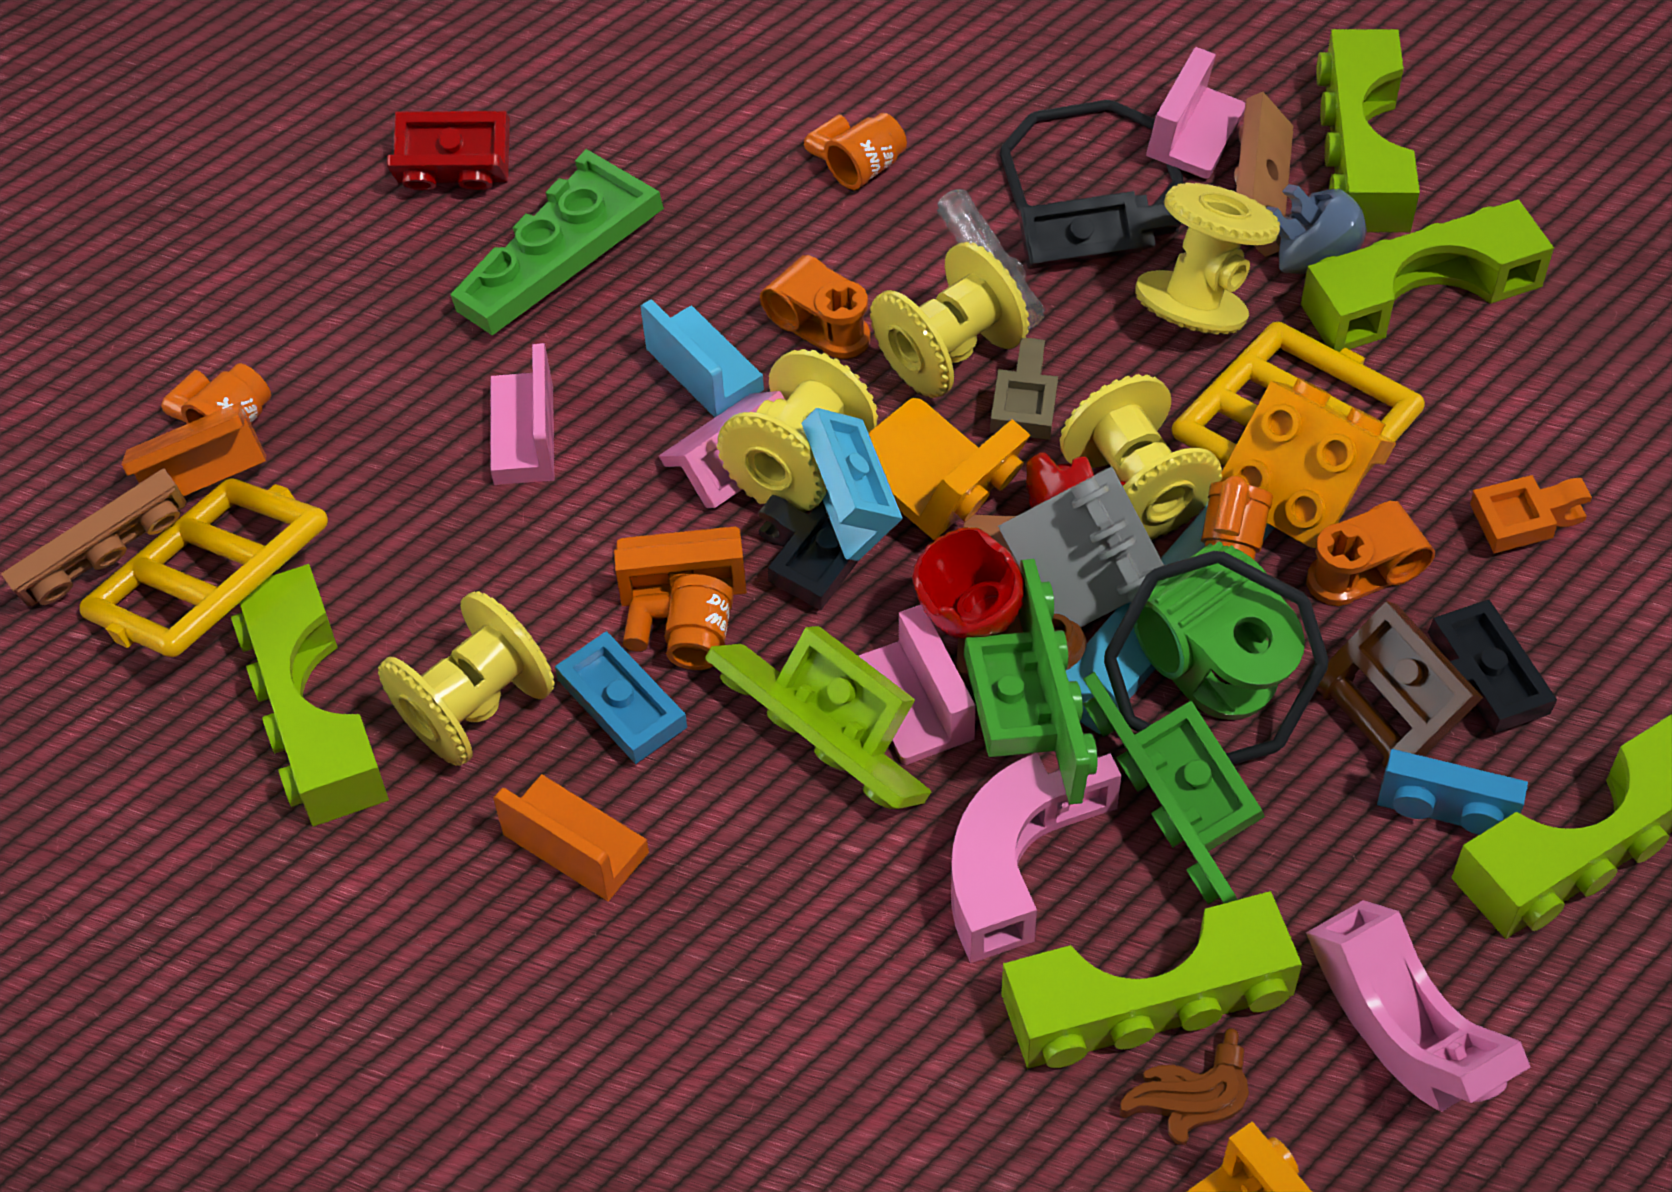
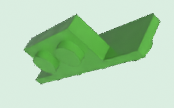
M1024 559L1020 561L1019 567L1024 579V597L1022 598L1023 605L1018 612L1023 633L967 637L964 647L965 663L988 757L1055 751L1069 805L1083 803L1088 775H1094L1097 772L1096 743L1091 733L1083 734L1080 721L1083 714V703L1080 686L1077 681H1068L1066 674L1068 666L1066 636L1062 630L1054 631L1052 624L1054 617L1052 586L1049 581L1041 582L1035 559Z
M1093 672L1083 678L1093 695L1091 699L1083 703L1085 709L1103 737L1114 731L1117 733L1127 751L1116 758L1137 792L1147 786H1150L1162 806L1151 812L1172 848L1183 841L1186 843L1197 863L1186 870L1207 904L1209 905L1219 898L1223 904L1238 900L1208 851L1263 819L1265 815L1193 702H1187L1134 735L1096 673Z

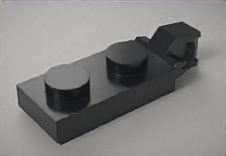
M1134 191L1020 208L1018 213L1028 269L1140 253L1142 250L1154 248L1155 236L1177 233L1179 227L1183 225V223L1168 212L1164 204L1149 206L1147 195H1135Z

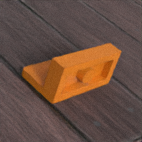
M238 402L127 449L121 465L127 476L135 475L138 483L143 482L165 468L182 495L186 496L265 462L266 454L241 402Z
M736 526L625 537L617 540V550H614L615 571L622 606H629L631 600L639 595L670 593L673 581L679 577L691 574L715 577L725 582L732 589L733 595L747 594L740 529Z
M542 774L521 798L503 787L493 797L501 829L505 837L608 902L649 853L646 838Z

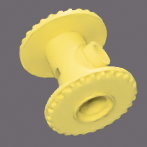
M1180 183L1177 186H1172L1165 196L1164 205L1173 217L1188 226L1183 241V248L1186 252L1179 254L1173 271L1157 270L1140 275L1135 286L1137 299L1141 301L1143 306L1147 307V310L1155 313L1156 316L1180 327L1203 333H1235L1237 330L1242 329L1249 317L1247 306L1232 293L1243 284L1250 269V262L1244 258V253L1240 246L1241 244L1265 245L1274 242L1280 232V222L1273 215V212L1266 209L1264 205L1235 191L1201 183Z
M959 243L949 249L945 258V272L949 287L940 292L936 299H930L918 307L905 295L887 290L876 296L870 306L871 326L885 358L909 387H913L917 393H921L925 397H941L952 389L954 383L952 363L963 361L971 356L979 333L998 347L1012 349L1017 347L1021 339L1025 338L1029 332L1028 327L1030 323L1027 319L1029 314L1025 308L1026 303L1022 299V293L1017 288L1015 280L1011 278L1009 271L1002 266L999 259L997 260L984 247H978L976 243Z
M801 349L784 354L771 368L769 388L770 392L781 391L785 400L782 398L776 399L774 402L765 400L759 406L757 412L738 413L724 423L717 438V449L720 451L718 456L724 462L723 468L730 473L729 477L736 481L737 486L746 491V495L755 498L759 504H765L772 495H776L787 500L804 513L814 509L825 497L827 489L801 423L817 407L863 419L869 433L877 426L878 415L876 414L877 406L872 401L873 395L866 390L868 388L867 385L859 380L860 377L857 374H853L850 371V367L847 365L843 366L838 359H832L826 353L821 355L816 350L807 351L806 349Z
M1136 374L1133 377L1125 376L1119 381L1116 379L1111 384L1102 386L1099 391L1091 393L1088 399L1083 400L1080 406L1071 412L1072 416L1066 419V426L1061 430L1062 436L1059 438L1061 451L1070 464H1072L1074 458L1085 456L1092 468L1108 464L1110 467H1113L1119 480L1126 482L1123 488L1150 539L1153 540L1160 535L1164 536L1172 530H1177L1182 524L1188 523L1193 516L1198 515L1200 510L1208 505L1209 499L1207 497L1210 484L1219 482L1222 479V468L1217 457L1207 449L1187 448L1171 452L1157 432L1170 411L1171 394L1165 384L1156 377Z
M480 591L469 593L461 600V611L472 635L452 650L448 658L441 659L421 676L409 665L395 657L386 658L378 667L379 680L383 685V689L404 721L432 751L455 766L467 763L473 756L471 744L460 723L463 720L481 722L493 716L499 707L501 689L507 684L513 682L524 693L536 699L546 698L552 692L555 685L551 668L532 636L502 604H499L487 594H482Z

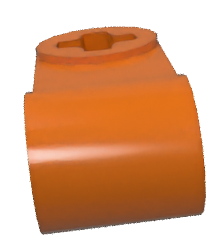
M802 255L760 292L761 305L767 316L776 325L786 331L795 333L821 349L828 356L836 359L857 357L865 352L870 345V329L863 318L868 308V296L865 289L858 283L850 281L827 268L815 257Z
M1387 501L1373 507L1368 512L1340 523L1331 524L1321 531L1316 541L1315 550L1318 559L1313 561L1308 569L1306 585L1309 592L1318 601L1333 606L1347 605L1391 585H1400L1414 579L1432 563L1435 557V550L1398 501Z

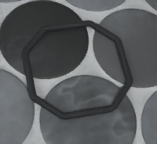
M1113 100L1035 111L1029 114L1001 146L999 153L1017 209L1020 210V208L1030 205L1026 202L1011 151L1036 122L1111 111L1153 130L1155 119ZM1166 164L1172 182L1154 205L1164 204V199L1169 189L1180 183L1183 184V176L1179 168Z
M1210 551L1154 568L1145 576L1105 651L1104 664L1120 713L1131 729L1140 732L1151 724L1134 715L1117 657L1158 581L1218 563L1297 604L1314 656L1315 665L1274 739L1226 753L1234 765L1276 753L1286 745L1325 675L1329 659L1311 601L1305 593L1224 551Z

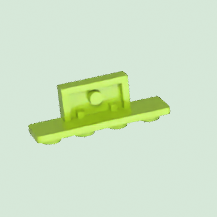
M820 626L806 627L781 673L743 644L710 647L705 659L722 672L720 679L725 685L738 693L755 698L768 709L767 716L773 723L787 731L799 733L816 746L814 752L820 760L835 769L849 772L863 783V791L872 801L888 809H900L926 802L931 790L885 755L887 748L915 699Z

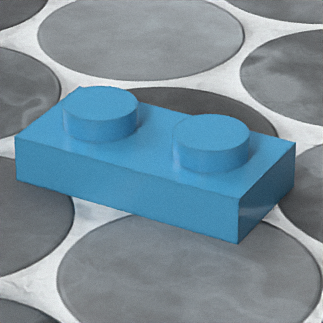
M607 631L555 666L558 681L635 764L687 728L686 714Z
M1391 749L1377 805L1394 809L1399 814L1408 818H1431L1460 825L1467 831L1480 835L1515 812L1521 813L1528 781Z

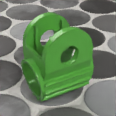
M1220 541L1215 545L1208 544L1191 556L1194 557L1210 551H1224L1265 572L1250 556L1235 549L1232 545L1223 546ZM1218 563L1158 581L1134 625V632L1138 642L1154 668L1163 676L1172 679L1183 694L1198 709L1216 718L1227 720L1244 719L1262 710L1275 694L1278 684L1285 681L1297 668L1302 659L1305 646L1302 625L1295 612L1280 595ZM1212 670H1213L1218 676H1220L1222 679H1224L1225 681H1227V682H1229V683H1231V684H1233V685L1225 684V683L1219 681V680L1214 676Z

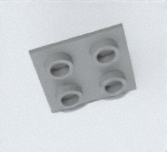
M1112 466L998 526L1019 567L1021 560L1035 559L1041 582H1050L1054 596V614L1064 615L1080 627L1132 602L1145 576L1154 568L1164 566Z

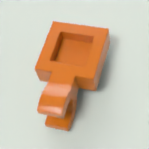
M1533 475L1473 490L1470 506L1493 553H1498L1554 538L1557 526L1570 527L1584 522L1587 516L1581 504L1591 502L1592 496L1582 478H1571L1554 486L1540 489Z

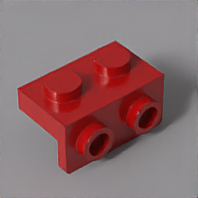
M506 111L395 112L394 155L387 156V168L397 183H402L404 187L414 190H431L436 188L437 183H458L462 188L484 190L491 188L493 182H508L510 118Z

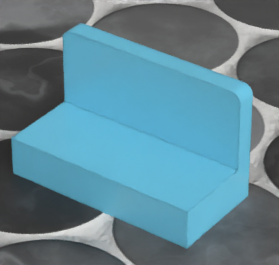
M652 299L640 306L646 349L714 417L752 393H760L764 390L763 374L692 305L671 318Z
M816 407L801 424L827 489L823 502L844 557L849 560L859 561L903 518L863 419Z

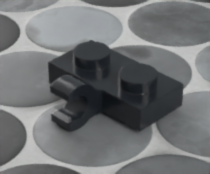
M772 495L758 512L759 517L766 520L759 529V535L774 545L785 547L768 567V582L811 606L822 610L858 561L849 560L844 557L823 500L808 515L794 507L787 500Z
M1490 599L1433 618L1428 630L1429 636L1442 654L1483 697L1475 706L1493 734L1551 714L1557 698Z

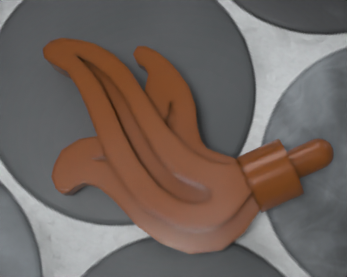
M1229 1028L1225 1031L1224 1043L1216 1046L1214 1067L1205 1074H1198L1177 1065H1160L1146 1070L1142 1078L1147 1083L1134 1087L1123 1097L1119 1109L1120 1117L1127 1118L1135 1113L1170 1117L1168 1120V1134L1178 1145L1187 1144L1188 1132L1191 1129L1220 1123L1234 1117L1242 1111L1249 1095L1248 1082L1243 1073L1244 1048L1238 1045L1239 1034L1237 1030Z

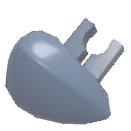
M1288 184L1282 192L1291 200V215L1284 217L1278 208L1270 206L1266 208L1272 211L1273 215L1280 222L1279 269L1284 273L1306 274L1309 265L1318 263L1326 257L1340 256L1359 250L1366 237L1367 229L1362 209L1349 194L1341 189L1324 190L1308 196L1299 186Z

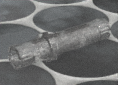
M955 189L945 194L937 204L939 207L937 213L950 229L958 244L964 242L976 243L978 247H984L987 252L990 251L997 260L999 259L1002 266L1009 271L1011 278L1015 280L1017 288L1022 293V299L1026 303L1025 308L1029 314L1027 318L1030 323L1028 330L1037 326L1045 316L1043 314L1045 307L1026 283V271L1021 263L1006 253L966 190Z

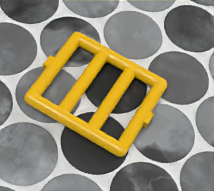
M1273 322L1176 419L1172 425L1171 432L1176 440L1190 448H1203L1211 451L1217 457L1220 464L1225 466L1236 444L1204 426L1217 412L1245 427L1247 426L1258 405L1236 393L1248 380L1266 389L1271 381L1294 386L1298 379L1297 377L1267 362L1279 348L1391 406L1392 409L1381 420L1386 424L1381 435L1394 442L1423 411L1425 401L1419 393L1363 365L1365 357L1345 347L1338 352L1282 322ZM1333 396L1330 397L1326 404L1346 416L1352 406ZM1371 463L1366 474L1374 467V463Z
M234 478L226 479L87 595L79 605L80 614L83 618L104 627L115 643L128 648L136 642L166 657H177L324 530L328 523L327 514L318 507L295 500L286 487L274 484L270 489L266 490ZM235 504L290 525L265 546L210 524ZM190 543L243 564V566L217 587L164 564ZM144 583L191 603L195 607L168 629L116 604L137 586Z

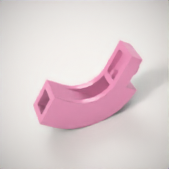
M1038 752L1018 760L993 776L971 800L956 831L951 863L952 913L959 938L970 963L1035 941L1037 908L1021 876L1018 862L1027 848L1041 836L1056 829L1117 809L1121 773L1111 753L1098 757L1096 774L1088 775L1083 803L1069 805L1060 769L1058 768L1056 772L1048 774Z
M1362 900L1306 932L1323 974L1350 1022L1389 1072L1410 1092L1429 1106L1442 1112L1460 1100L1472 1103L1491 1099L1506 1089L1507 1081L1531 1068L1521 1041L1470 1022L1447 1002L1423 968L1399 911Z

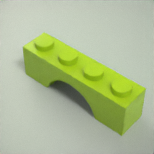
M1331 29L1328 52H1319L1316 69L1317 85L1326 86L1327 91L1323 92L1321 98V125L1330 126L1331 132L1327 133L1325 140L1326 167H1335V174H1331L1329 190L1341 189L1358 203L1364 214L1367 232H1411L1420 194L1415 152L1384 139L1367 122L1379 114L1394 110L1396 107L1404 69L1399 30Z
M1517 199L1495 207H1484L1473 214L1445 223H1434L1422 230L1391 240H1380L1369 247L1344 255L1326 257L1318 263L1309 265L1301 306L1328 347L1338 352L1344 347L1350 350L1386 338L1394 301L1405 292L1426 285L1455 286L1478 295L1490 304L1541 288L1554 247L1520 200Z
M306 564L270 576L240 602L242 612L232 615L231 619L242 651L246 652L254 649L258 660L256 663L247 665L246 668L258 702L270 699L274 713L262 717L273 752L276 754L286 750L290 762L289 766L278 769L291 807L303 803L314 827L387 802L389 798L360 714L328 712L313 706L303 698L306 682L314 668L326 656L338 648L310 565Z
M1672 714L1620 747L1606 779L1614 803V813L1607 819L1588 827L1564 829L1538 823L1515 812L1463 845L1452 879L1505 939L1526 926H1529L1532 931L1543 928L1559 915L1565 906L1564 902L1580 891L1586 897L1597 893L1615 877L1618 871L1617 867L1631 858H1634L1637 863H1642L1655 855L1667 843L1670 837L1668 834L1672 832Z
M1269 891L1206 908L1196 949L1185 962L1165 974L1144 979L1114 976L1091 965L1069 945L1003 963L1001 995L1027 1069L1047 1064L1051 1068H1061L1080 1061L1090 1051L1115 1045L1118 1049L1135 1048L1151 1040L1156 1033L1181 1026L1187 1031L1200 1030L1216 1023L1224 1014L1249 1008L1252 1012H1264L1274 1009L1294 995L1302 963L1272 892Z

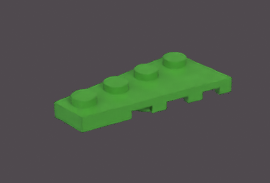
M585 149L575 160L577 167L575 173L568 180L558 178L545 192L548 202L536 215L525 214L513 227L515 237L506 247H494L450 294L456 312L493 336L662 211L664 208L660 192Z

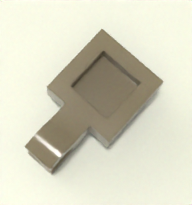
M1026 337L1021 339L1017 370L998 369L990 423L991 433H996L1013 419L1030 434L1031 438L1050 440L1058 376L1041 375L1045 340Z

